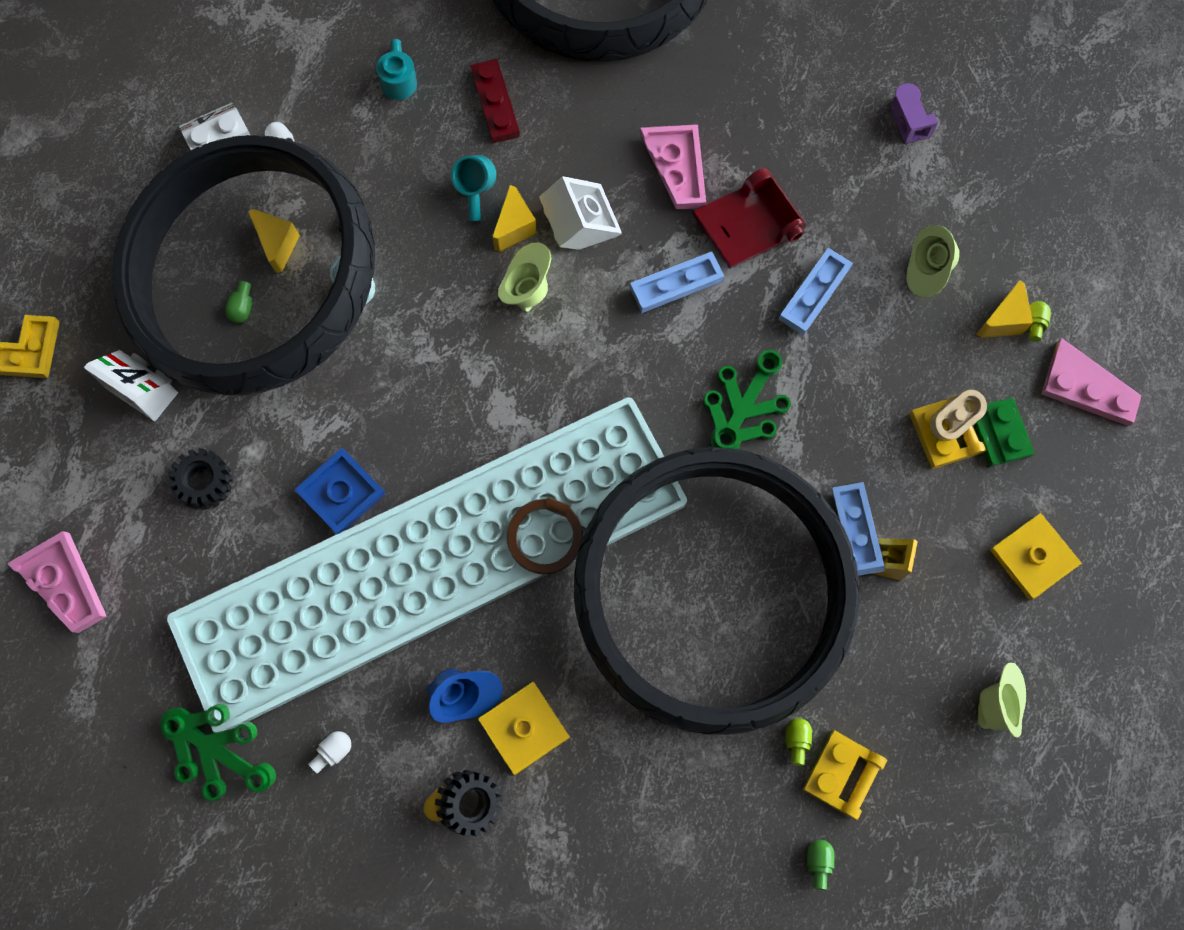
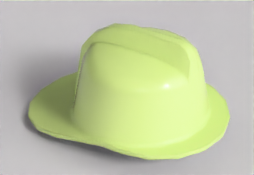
M939 225L928 226L922 229L915 238L907 268L906 280L909 289L917 296L932 297L938 294L946 286L951 271L958 263L959 249L953 235L947 228Z
M539 242L530 243L522 247L515 254L498 288V296L503 303L517 305L523 311L528 312L545 298L548 292V283L545 276L551 263V253L546 245Z
M1007 663L1002 670L1000 681L985 688L980 693L978 724L984 729L1009 731L1013 737L1018 738L1021 735L1022 718L1026 703V687L1019 667L1015 663Z

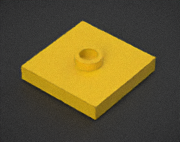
M1041 513L990 549V552L1029 601L1038 597L1082 564Z
M534 681L478 718L514 776L570 738Z

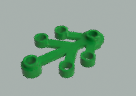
M765 350L759 355L756 362L758 372L743 398L736 382L737 372L735 368L723 366L720 369L718 381L721 385L725 386L733 415L727 424L721 408L722 395L715 390L708 391L705 394L703 405L710 411L715 426L710 436L712 447L738 449L741 442L757 438L771 440L774 437L777 426L771 420H763L759 426L740 430L739 428L746 419L770 413L784 415L790 409L791 401L786 395H777L773 400L754 404L768 377L775 376L782 366V358L778 352ZM763 363H771L773 369L768 370L764 368ZM728 372L733 378L726 380L722 374ZM709 397H715L718 400V403L712 405L708 402L707 399ZM776 402H784L786 404V408H778L776 406ZM768 426L771 428L772 433L765 434L761 428ZM726 436L730 439L731 443L724 445L720 442V438Z
M216 704L208 708V710L193 714L183 708H171L162 715L160 729L164 737L174 743L179 762L174 774L179 782L188 783L195 779L199 773L198 765L192 761L190 742L198 748L206 783L202 787V795L206 800L216 801L226 792V785L220 778L216 760L245 778L247 788L253 792L261 793L273 786L276 780V772L270 764L261 762L253 766L222 746L234 742L245 745L253 741L257 736V728L252 722H243L235 728L205 735L195 727L207 723L211 726H219L227 722L230 712L226 705ZM215 710L220 712L221 720L215 718ZM173 720L178 724V730L173 726ZM242 728L248 730V738L242 735ZM184 766L189 769L190 776L184 773ZM254 775H258L260 777L261 784H258L256 782ZM211 785L217 788V794L211 791Z

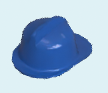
M458 669L442 671L434 678L432 683L426 685V692L430 696L428 704L429 713L435 721L441 723L482 716L492 710L500 701L503 692L502 682L497 675L489 671L466 673Z

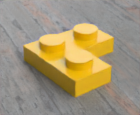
M24 315L19 343L0 342V375L49 378L60 321L56 317Z

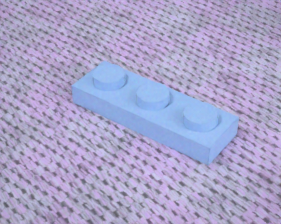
M827 248L778 320L804 336L851 269L853 263Z
M709 252L631 282L630 290L641 313L721 283L724 280V275L713 252Z
M864 482L832 488L839 521L844 527L852 545L858 576L885 571Z

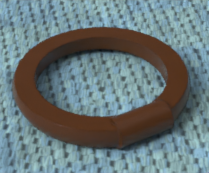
M550 497L533 500L523 505L513 515L507 529V545L512 557L521 567L536 574H553L567 568L577 558L583 537L580 520L570 508V505ZM542 509L565 517L573 530V541L568 553L560 560L550 564H539L530 561L522 554L517 544V531L520 523L530 513Z

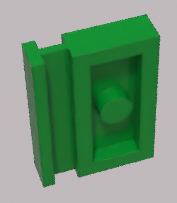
M1014 397L988 403L984 416L973 425L979 442H983L985 446L984 456L988 467L991 468L995 465L1006 464L1033 456L1035 452Z

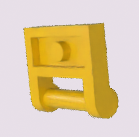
M955 396L913 409L909 413L931 469L968 459L986 451L983 442H979L973 426L962 434L967 447L961 449L957 439L942 441L933 435L930 428L932 416ZM942 421L943 429L947 430V423Z
M833 730L802 790L844 815L858 821L862 812L860 807L879 769L883 770L887 759ZM858 758L867 762L848 802H845L839 796Z

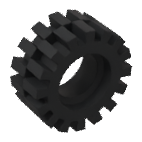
M199 448V452L196 453L192 449L188 451V457L181 454L178 457L181 462L179 464L174 462L171 466L175 469V472H169V478L172 480V482H169V485L174 490L175 496L194 509L201 507L203 510L209 509L208 505L210 504L214 507L218 506L217 500L221 498L224 501L227 498L224 493L226 491L231 492L232 489L229 482L233 481V476L229 473L231 472L229 466L211 450L207 452L205 449ZM198 469H209L213 477L211 484L203 490L192 489L190 486L191 475Z
M463 770V773L458 771L452 773L453 779L447 777L443 781L447 787H439L437 793L443 794L442 799H435V805L441 807V809L436 811L437 817L442 818L440 822L443 826L463 836H481L480 831L487 833L491 830L488 823L496 824L498 821L494 817V813L501 814L502 807L496 806L497 802L503 801L502 795L496 794L500 790L499 786L492 783L494 780L491 777L478 772ZM474 790L478 794L477 808L472 815L463 816L459 810L460 799L466 791Z

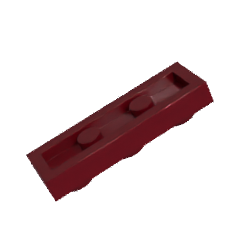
M498 59L470 65L492 144L520 137V130Z

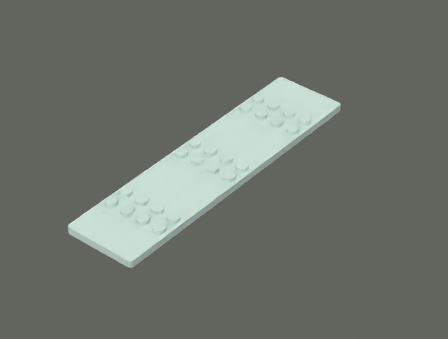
M629 397L618 401L170 613L167 621L204 711L216 704H224L229 709L230 717L228 721L219 726H211L212 730L219 732L232 729L243 722L255 719L548 575L530 572L514 560L507 545L509 522L516 511L526 503L550 497L570 505V508L580 520L584 535L599 505L620 482L639 468L664 457L635 401ZM678 481L653 491L637 502L617 524L607 545L683 509L687 503V497ZM545 509L537 510L527 515L520 523L517 531V544L520 551L527 559L539 564H550L563 558L570 550L573 541V530L568 520ZM215 710V718L221 720L220 712Z

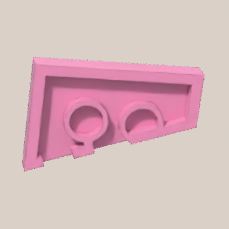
M698 125L640 128V136L676 210L695 209L706 205Z
M1063 338L1057 342L1041 395L1126 426L1133 424L1141 395Z
M62 531L7 563L14 571L22 575L26 580V584L33 591L39 593L47 602V606L71 632L80 633L107 617L70 533Z

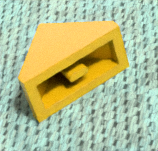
M511 185L493 234L494 251L498 252L536 234V220L517 188Z
M256 209L248 211L269 263L276 273L282 272L300 237L298 231L290 221Z
M1020 280L978 331L977 336L987 338L1022 335L1033 324L1025 283Z
M878 538L885 571L872 574L897 581L902 580L912 572L917 541L915 539Z

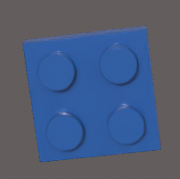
M343 448L338 450L294 489L336 535L347 530L386 494Z

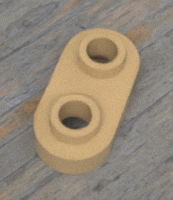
M967 390L956 395L932 416L930 428L933 435L942 441L953 440L961 436L986 413L987 403L984 396L976 390ZM964 402L968 404L969 412L964 409ZM942 421L947 423V430L943 429Z

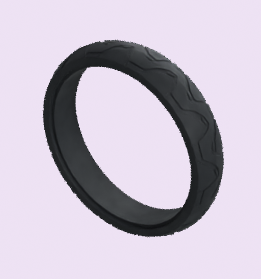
M493 0L507 21L534 43H539L540 46L563 56L589 61L622 60L650 52L679 35L683 29H686L701 13L708 1L669 0L657 9L635 18L611 22H592L558 14L540 5L535 0Z
M245 135L223 138L206 143L202 147H197L175 159L164 170H161L139 194L131 206L117 238L118 242H116L112 266L113 290L118 314L127 335L131 337L132 343L147 361L165 376L182 385L191 386L193 389L212 394L234 396L250 395L254 392L262 393L282 387L314 370L316 366L326 361L351 333L365 307L372 286L376 255L374 234L365 205L354 185L335 164L315 150L303 144L273 136ZM274 171L294 174L306 178L326 190L335 205L339 217L342 240L341 257L333 286L321 308L311 321L283 345L266 354L246 361L221 364L205 363L191 360L178 354L163 335L155 316L152 302V275L161 243L182 211L197 197L215 185L230 178L253 172Z
M707 447L676 452L656 459L626 477L608 494L589 522L580 543L574 570V604L580 633L586 649L606 681L632 706L653 719L674 728L707 735H730L765 728L787 718L809 703L828 684L847 654L854 636L860 602L859 576L852 545L839 518L824 497L810 483L781 463L759 454L732 448ZM696 477H724L736 479L763 489L789 507L801 520L812 536L821 555L826 574L828 602L826 618L818 643L808 661L788 683L774 693L753 703L732 708H709L686 703L663 693L648 683L630 666L616 646L607 626L602 608L600 579L603 557L611 534L624 515L637 502L653 491L676 481Z

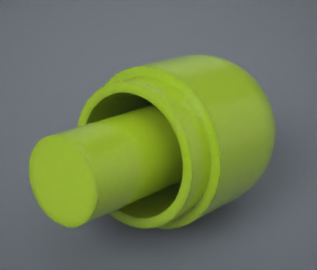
M1035 301L1029 305L1033 324L1027 330L1030 331L1029 340L1039 342L1042 338V332L1046 331L1050 325L1051 309L1045 302Z
M802 718L790 720L785 729L786 749L791 751V765L804 766L805 752L810 751V746H812L811 725Z

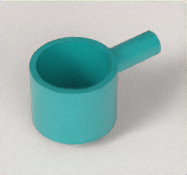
M392 39L390 41V52L384 54L378 60L376 70L382 92L390 99L403 100L415 92L417 78L412 59L402 52L401 41L399 39Z
M464 156L454 163L451 170V180L454 187L460 193L468 195L469 221L481 220L479 194L489 191L494 186L496 169L492 161L485 156Z

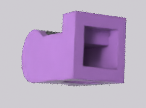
M910 83L900 85L891 102V111L905 144L932 137L938 125L934 113L926 115L920 101L921 92L919 88Z

